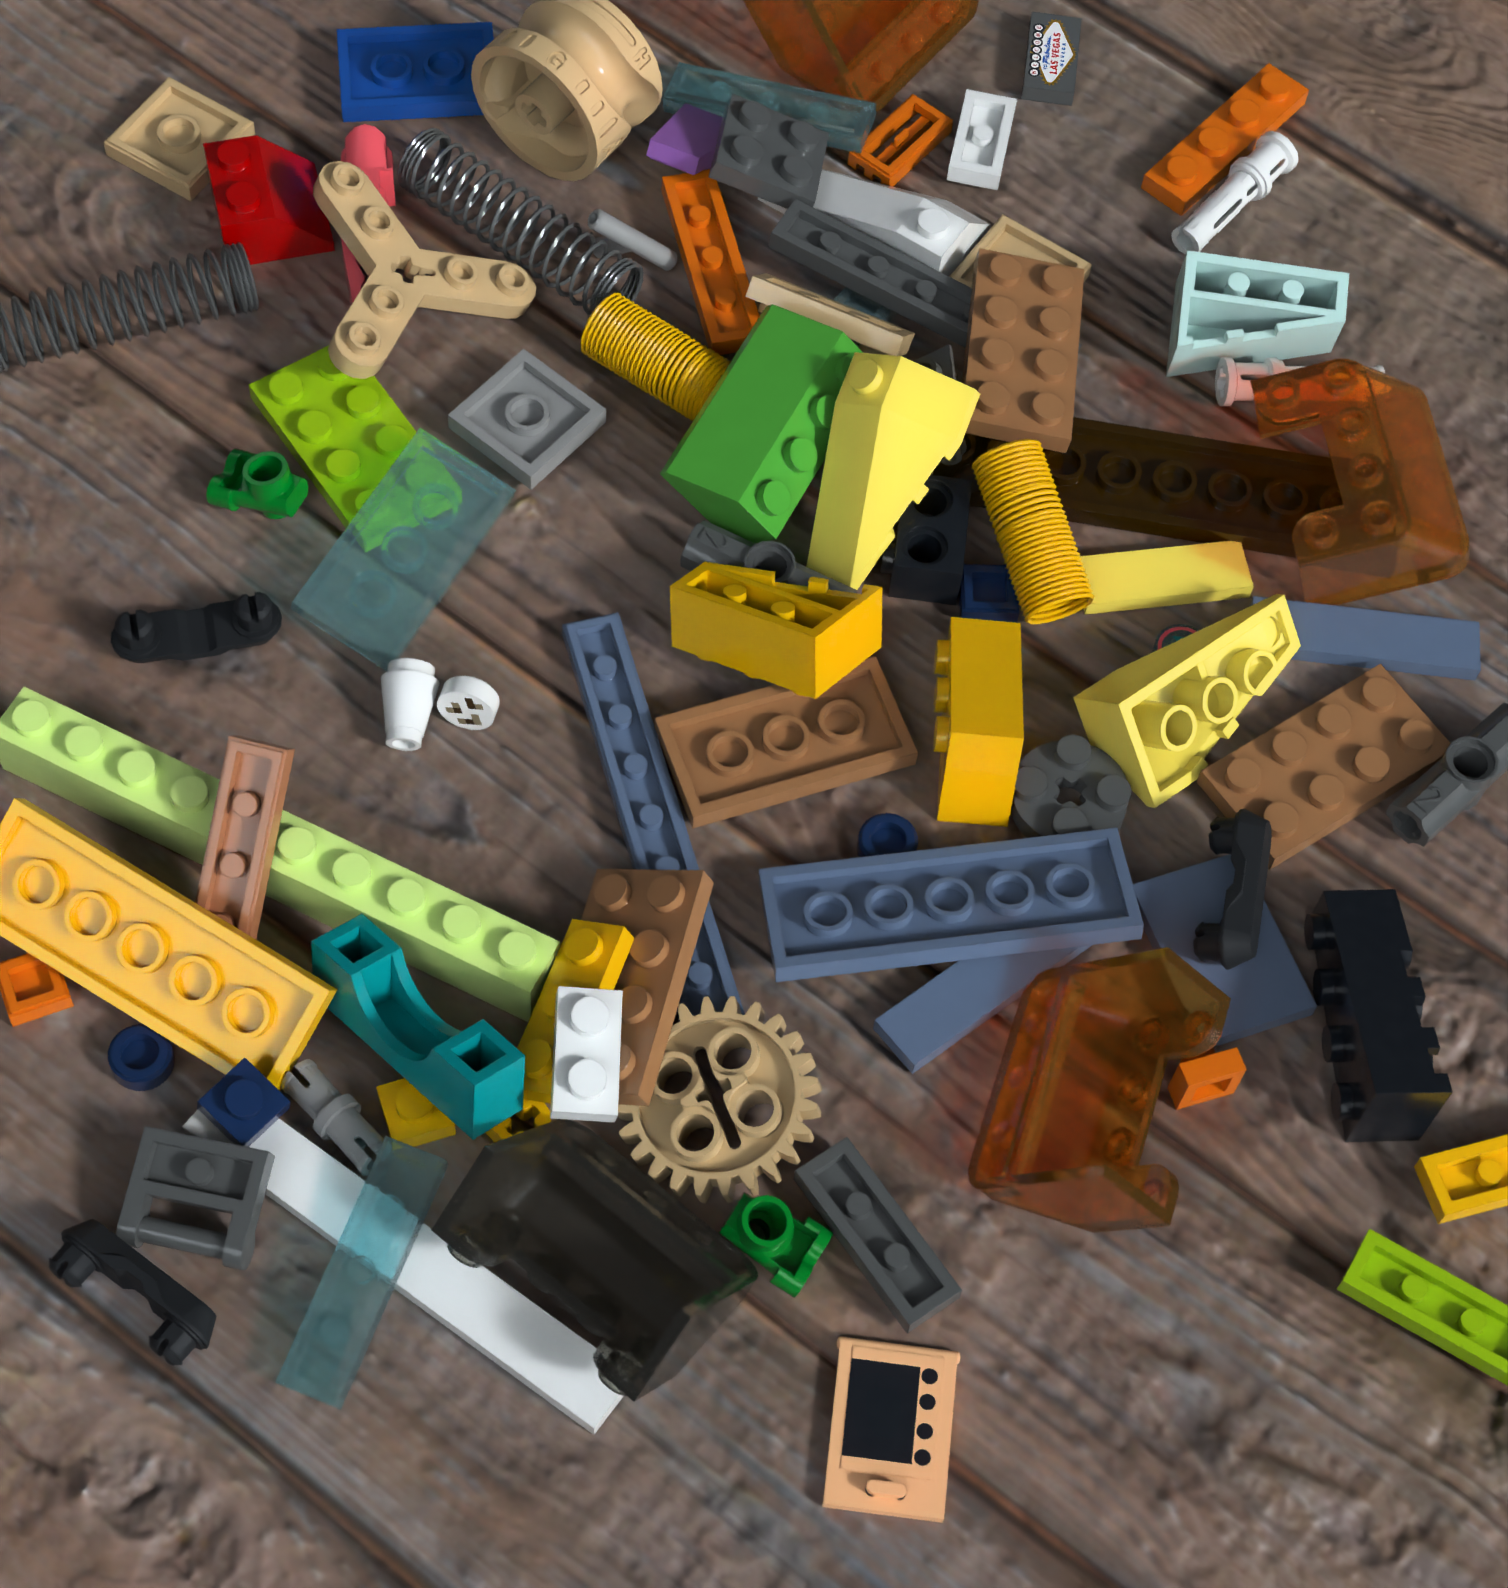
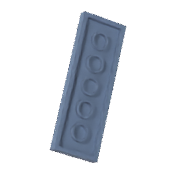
M1118 828L759 869V888L775 982L1142 939L1144 923Z

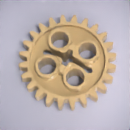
M709 996L703 998L701 1014L695 1016L691 1014L684 1003L679 1004L678 1015L680 1022L672 1026L650 1105H618L619 1119L632 1121L619 1131L621 1138L626 1144L639 1143L630 1155L638 1166L652 1162L648 1175L656 1184L664 1181L672 1174L670 1188L676 1196L680 1197L691 1183H694L695 1195L701 1203L707 1202L713 1187H719L727 1203L733 1202L735 1185L744 1183L748 1191L753 1196L759 1195L757 1177L765 1173L776 1183L782 1181L776 1163L781 1159L799 1165L801 1160L792 1146L794 1141L813 1143L814 1136L802 1121L820 1118L822 1113L817 1103L805 1099L822 1091V1086L817 1077L804 1076L816 1067L815 1061L811 1053L797 1054L804 1045L798 1031L783 1036L787 1025L779 1013L763 1024L765 1012L761 1004L756 1001L750 1006L745 1015L741 1014L740 1005L735 996L728 998L723 1012L716 1011ZM740 1047L751 1050L749 1060L742 1067L732 1070L722 1067L724 1057L731 1050ZM700 1049L706 1050L713 1074L724 1092L723 1099L741 1140V1145L737 1149L730 1148L722 1121L712 1106L713 1098L695 1056L696 1052ZM684 1071L692 1074L690 1084L680 1093L670 1094L664 1092L665 1082L674 1073ZM762 1103L770 1104L774 1107L771 1118L765 1124L756 1127L744 1124L745 1114L751 1107ZM704 1127L714 1130L713 1140L706 1148L699 1151L685 1149L686 1139L694 1130Z

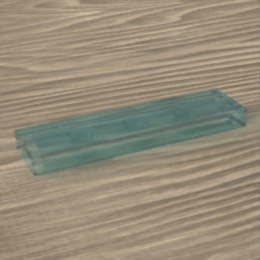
M679 62L662 98L664 112L675 114L687 103L723 117L724 109L733 93L750 101L759 102L767 108L796 120L808 122L814 127L828 132V147L856 153L862 152L876 118V103L681 62Z
M385 1137L276 1379L277 1384L341 1410L449 1164L444 1158L390 1137Z

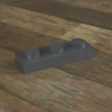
M848 1137L795 1170L793 1180L906 1333H909L960 1298L962 1292L960 1286Z

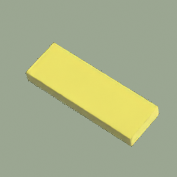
M1236 541L1079 556L1082 558L1083 568L1086 569L1084 573L1087 574L1086 578L1089 579L1090 589L1093 590L1092 594L1095 596L1092 603L1084 608L1085 615L1250 598L1254 588L1242 543Z

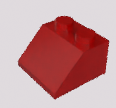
M258 135L203 143L210 187L223 245L236 244L237 241L242 243L250 265L335 251L329 221L313 196V186L318 178L314 162Z

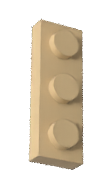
M767 273L752 276L745 295L747 298L760 302L758 311L761 313L766 306L774 304L843 331L851 340L860 343L858 348L863 353L894 356L905 355L908 353L915 335L914 332Z

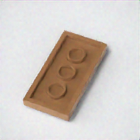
M979 248L974 262L962 383L975 388L980 393L966 434L1006 442L1035 439L1042 443L1041 447L1043 449L1062 453L1067 452L1072 440L1085 269Z
M876 656L866 659L816 699L797 695L791 690L775 684L656 717L654 721L661 749L692 829L916 765L918 751Z
M1379 664L1201 770L1197 783L1226 818H1235L1236 813L1240 809H1246L1270 822L1272 839L1268 869L1271 870L1419 779L1443 757L1451 743L1388 671Z
M596 870L581 920L624 926L634 937L630 952L614 990L623 991L618 1105H650L714 884L704 870Z

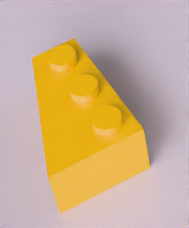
M703 562L670 585L672 647L694 654L701 660L713 661L743 672L750 678L762 679L787 688L800 696L818 698L882 647L881 586L864 584L862 594L830 590L828 589V579L810 577L808 586L775 582V571Z
M951 617L948 639H937L934 657V674L943 675V677H937L934 693V712L942 713V716L936 717L933 751L940 752L937 821L1008 827L1024 741L1021 623Z

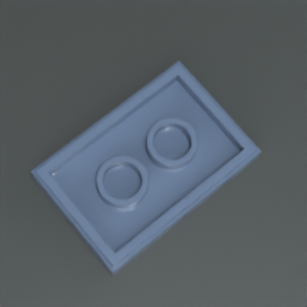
M1231 854L1133 884L1144 923L1143 929L1200 1049L1214 1048L1311 1016L1317 1008L1265 900L1263 902L1257 954L1254 958L1226 970L1220 961H1201L1195 955L1193 940L1197 938L1195 935L1196 927L1201 922L1220 923L1222 920L1226 890L1233 884L1235 875Z

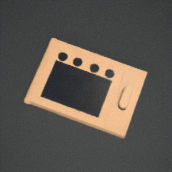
M839 1336L836 1342L839 1352L822 1507L943 1523L957 1364L960 1362V1353L951 1350Z

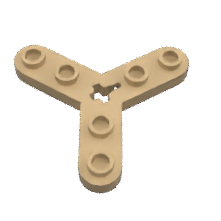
M343 161L330 162L323 166L313 186V196L317 205L369 276L337 327L328 347L332 363L343 374L360 379L374 376L383 366L418 307L503 319H516L524 315L536 296L534 279L527 270L508 261L419 249L369 177L359 167ZM396 269L404 270L406 278L412 279L411 283L404 282L402 275L395 272Z

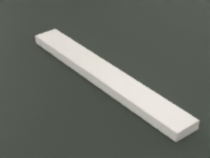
M198 1109L182 1126L184 1134L233 1144ZM278 1119L249 1146L250 1148L269 1151L275 1155L265 1193L267 1196L593 1435L633 1385L634 1375L281 1119Z

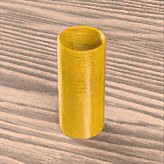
M613 293L607 296L596 306L587 320L580 339L581 351L588 358L600 363L601 366H605L606 369L614 372V374H618L624 380L631 382L632 385L640 388L641 391H645L650 396H654L655 399H659L661 403H665L666 406L675 409L677 413L680 412L681 415L689 418L690 421L695 419L731 362L727 358L720 356L719 353H715L711 348L707 349L706 345H702L701 342L691 339L690 335L684 334L683 331H679L678 328L653 315L652 312H648L647 309L635 304L634 301H630V299L622 296L621 293Z
M1022 439L1002 444L983 453L974 461L972 469L974 470L973 474L976 475L975 479L978 481L977 485H979V490L981 491L980 495L983 496L982 500L985 501L984 505L987 507V515L990 516L989 521L992 522V528L995 529L994 534L997 535L996 540L999 543L998 547L1001 548L1002 558L1005 559L1004 563L1007 564L1006 568L1008 569V574H1010L1009 579L1012 580L1011 584L1014 585L1013 589L1016 590L1015 595L1018 596L1016 600L1019 601L1018 605L1021 606L1020 610L1023 611L1024 621L1029 624H1042L1077 613L1090 605L1095 596L1092 594L1093 590L1090 589L1091 585L1088 583L1089 579L1086 578L1087 574L1084 573L1086 569L1083 568L1082 558L1079 557L1080 553L1077 552L1078 548L1075 546L1076 542H1074V537L1072 536L1073 532L1070 531L1069 521L1066 520L1067 516L1064 515L1066 511L1062 510L1061 499L1057 497L1059 492L1055 490L1057 486L1054 484V479H1052L1051 469L1048 468L1049 464L1046 462L1047 459L1041 447L1042 443L1035 439Z

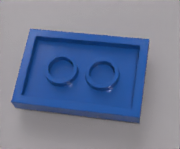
M492 22L337 29L343 122L484 115L473 91L471 70L476 55L494 39Z

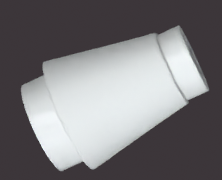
M412 658L395 659L388 663L387 672L381 675L386 733L385 743L390 748L402 751H413L421 748L422 738L424 737L440 685L438 679L435 678V667L432 664Z

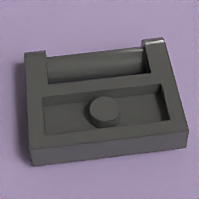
M145 1126L120 1213L116 1235L134 1248H140L144 1243L222 1259L224 1267L246 1270L253 1257L255 1231L275 1155L265 1150ZM153 1198L232 1214L228 1232L225 1233L150 1217Z

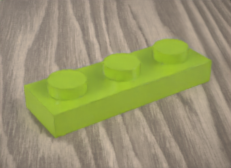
M1369 1228L1359 1244L1337 1290L1508 1386V1305Z

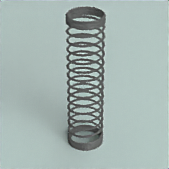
M430 128L419 133L406 147L397 169L398 183L402 188L414 194L417 198L424 199L430 207L438 208L443 216L451 217L456 225L464 226L469 234L477 235L481 242L490 244L494 251L503 252L507 260L516 261L517 265L525 270H530L534 278L543 279L545 285L550 288H556L560 296L570 297L573 305L583 306L584 311L591 315L596 306L609 295L619 278L628 270H630V273L619 293L630 299V301H635L643 283L644 272L640 264H637L632 258L622 259L619 250L608 252L607 242L598 241L595 243L593 232L582 233L579 223L568 225L569 221L566 214H557L555 216L553 205L542 206V200L539 196L529 197L527 188H516L513 178L503 179L501 171L498 169L490 170L487 161L480 160L477 162L475 153H464L461 143L451 144V139L447 134H444L440 129ZM440 140L438 152L427 172L415 182L416 173L422 158L428 149L436 141ZM452 148H458L460 156L449 165L444 173L450 160ZM467 156L471 157L473 164L460 177L451 198L441 203L442 191L455 179L464 158ZM484 165L486 173L475 183L468 195L465 206L454 212L455 200L467 189L477 167ZM456 166V168H455V170L453 171V173L451 174L450 178L447 180L449 174L451 173V171L453 170V168ZM412 170L411 184H409V177ZM444 173L438 189L435 192L428 194V189L432 187ZM497 174L499 181L483 200L478 214L472 219L467 220L468 209L484 191L489 176ZM468 176L467 180L465 181V183H464L463 186L461 187L462 183L464 182V180H465L466 177ZM510 183L512 186L511 192L498 206L491 223L485 228L480 229L482 216L493 206L499 196L502 185ZM523 192L525 194L524 201L510 217L505 231L493 238L495 225L507 213L512 205L515 194ZM437 196V203H433L430 198ZM537 201L538 208L522 228L518 240L506 247L508 234L523 217L528 203ZM450 204V212L445 211L443 206ZM546 209L550 210L551 218L536 236L532 248L523 255H520L521 244L534 229L541 212ZM463 213V221L458 220L455 215ZM562 218L564 220L563 229L550 244L545 257L536 264H533L535 251L545 241L554 221ZM476 222V230L471 229L468 224ZM576 227L577 237L568 246L559 265L549 273H546L548 261L558 250L567 231ZM489 230V238H484L481 233ZM589 236L591 239L590 246L579 259L573 273L562 282H559L562 268L571 259L580 240ZM503 238V248L498 247L494 242ZM603 245L604 252L602 258L590 272L587 281L573 291L576 276L588 262L593 250ZM516 247V256H511L508 250ZM613 254L617 255V262L606 270L594 288L591 298L586 300L590 284L603 268L605 261ZM529 256V265H524L521 259ZM543 264L542 274H537L534 268ZM556 273V283H550L547 277ZM570 282L569 292H564L560 286ZM583 291L582 301H577L573 295Z
M237 241L236 244L232 243L231 245L226 244L222 246V270L214 253L206 249L203 256L205 275L195 255L188 253L186 258L188 281L178 260L171 257L169 261L171 287L163 268L158 262L154 261L151 268L154 292L144 270L136 265L134 279L137 298L125 272L118 270L117 287L121 307L108 277L101 274L99 286L104 314L89 280L86 278L82 280V294L86 317L74 288L66 282L64 285V295L70 327L56 292L48 286L46 296L53 333L37 294L30 291L29 305L35 337L20 300L12 295L11 307L18 344L0 303V373L3 370L7 372L9 369V359L1 319L20 365L24 368L27 365L18 312L38 361L43 363L45 356L36 308L54 354L59 359L62 357V347L53 301L72 350L75 354H79L80 346L70 295L91 348L96 350L98 345L88 291L109 344L113 346L115 338L105 285L126 339L131 342L132 331L123 282L129 293L143 334L148 338L150 331L140 276L151 300L161 331L166 333L167 325L160 295L157 270L168 294L177 323L183 329L185 324L178 295L174 265L183 283L197 324L200 325L202 319L193 279L192 262L201 280L213 318L217 321L219 319L210 273L209 257L219 277L231 315L235 317L236 309L228 269L241 310L246 314L248 310L250 312L253 309L257 311L259 309L258 294L243 244Z

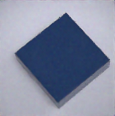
M964 564L959 589L960 618L1017 623L1019 601L1016 600L1018 596L1015 595L1016 590L1013 589L1014 585L1011 584L1012 580L1009 579L1010 574H1008L1006 565Z

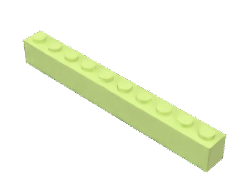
M23 687L0 718V763L3 769L203 865L220 779L29 688ZM285 810L282 811L265 896L332 928H336L363 914L402 948L406 964L529 1022L559 951L560 941Z

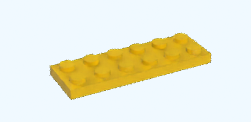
M14 798L0 823V936L226 1075L245 1057L281 1091L282 1079L288 1071L291 1072L338 989L24 798Z

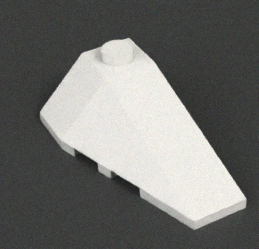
M825 169L821 171L816 201L813 208L947 276L953 273L991 228V224L947 200ZM758 197L759 201L782 214H785L788 210Z

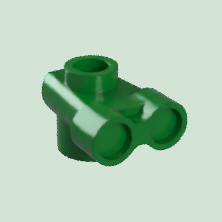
M235 448L229 453L223 472L213 476L210 480L206 498L210 505L236 511L243 507L262 511L270 519H282L287 516L293 517L308 495V482L305 478L291 473L286 458L280 453L265 451L255 454Z
M745 1192L739 1197L719 1230L722 1236L772 1274L769 1280L771 1284L793 1298L803 1288L815 1263L833 1235L832 1231L810 1217H807L804 1222L793 1218L788 1206L777 1197L763 1195L754 1198ZM749 1224L760 1226L764 1231L765 1240L758 1238L751 1231Z

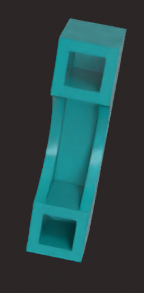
M360 914L311 941L312 974L338 989L328 1009L472 1140L523 1109L525 1055L484 1019L463 1031L443 1021L430 1008L418 991L407 968L402 948L365 915Z

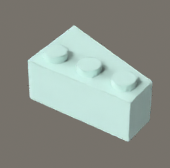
M1187 250L1175 286L1166 377L1216 370L1218 362L1222 357H1232L1235 363H1263L1266 358L1284 360L1330 353L1346 321L1349 273Z

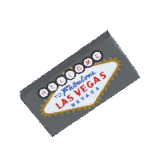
M1040 12L1031 13L1021 99L1072 106L1075 93L1082 18Z

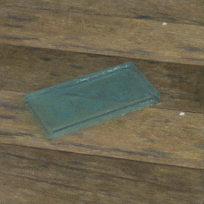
M419 428L294 598L291 610L387 671L388 663L399 659L512 501L516 489L422 428Z

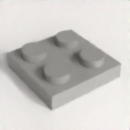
M522 349L448 414L449 429L531 490L606 423V408L525 349Z

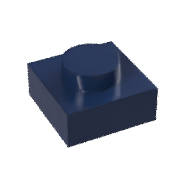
M245 1057L197 1101V1109L233 1144L249 1147L290 1108V1101Z

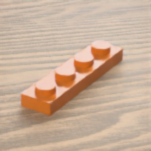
M1268 63L1144 174L1141 189L1180 216H1183L1229 174L1230 166L1239 157H1247L1256 148L1257 139L1267 131H1276L1305 104L1309 89Z
M710 169L702 170L695 175L682 173L663 176L662 195L708 348L714 350L715 353H719V355L736 353L760 316L755 300L745 297L749 281L718 182L709 178Z

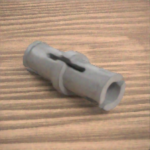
M311 1059L303 1060L294 1066L310 1083L308 1088H305L290 1071L286 1073L281 1082L282 1090L289 1094L314 1120L313 1129L325 1141L332 1139L357 1167L361 1175L368 1176L380 1169L365 1153V1147H370L386 1164L393 1154V1145L386 1141L360 1115L361 1105L352 1095H342Z

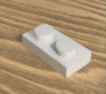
M966 89L948 168V181L998 190L1017 99Z
M558 986L555 1003L551 1119L599 1122L616 1121L619 1100L622 990Z

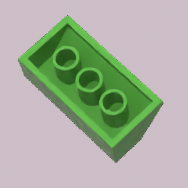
M774 304L766 306L663 467L660 475L710 523L755 544L762 541L776 540L825 460L835 401L854 353L863 352L843 331Z

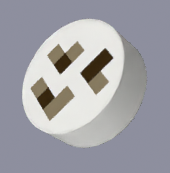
M456 676L448 679L444 683L437 701V708L447 721L458 727L470 730H482L491 726L500 705V699L496 691L486 682L471 676Z

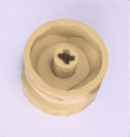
M536 0L525 10L518 28L503 30L476 55L471 70L472 86L478 105L500 139L526 163L547 176L564 181H577L590 175L622 144L632 128L642 123L657 109L663 92L660 69L649 44L633 22L609 0Z

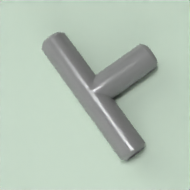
M596 209L589 215L588 227L602 235L595 238V243L606 241L608 252L611 250H619L621 254L633 252L665 271L671 270L676 265L677 253L601 209ZM603 245L593 250V254L601 259L604 252Z

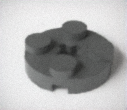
M1075 734L1066 735L1059 741L1048 742L1034 748L1020 761L1011 815L1016 826L1026 838L1118 828L1119 832L1131 797V785L1126 780L1120 766L1107 753L1095 746H1091L1088 740L1082 736ZM1068 787L1077 790L1081 794L1079 799L1082 805L1077 806L1072 801L1065 802L1063 805L1057 801L1060 793L1059 788Z

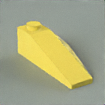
M854 353L835 401L806 567L858 590L895 538L893 527L911 501L919 504L928 492L929 488L924 483L942 458L950 461L961 446L980 393L975 388L902 356Z
M1275 594L1113 671L1073 697L1090 745L1101 749L1115 760L1122 769L1126 780L1131 785V790L1147 807H1158L1198 779L1201 770L1208 766L1204 759L1220 738L1229 739L1239 726L1235 719L1254 695L1262 696L1301 647L1285 595Z

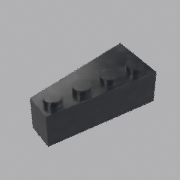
M1396 889L1323 891L1312 914L1306 915L1304 937L1307 949L1315 950L1318 969L1315 970L1313 976V995L1315 1003L1318 1006H1324L1327 1025L1324 1026L1322 1031V1052L1327 1063L1333 1062L1336 1080L1331 1089L1333 1117L1336 1121H1342L1345 1142L1419 1141L1453 1091L1447 1073H1434L1433 1055H1438L1440 1045L1435 1027L1421 1026L1420 1020L1426 996L1421 978L1408 976L1406 969L1411 964L1413 950Z

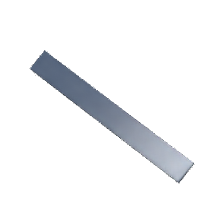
M616 612L562 624V636L633 869L699 870L619 613ZM708 901L679 1004L684 1003L691 1014L695 1016L701 1014V1005L704 997L709 996L716 1011L723 1012L728 998L735 996L740 1005L741 1014L745 1015L713 911Z

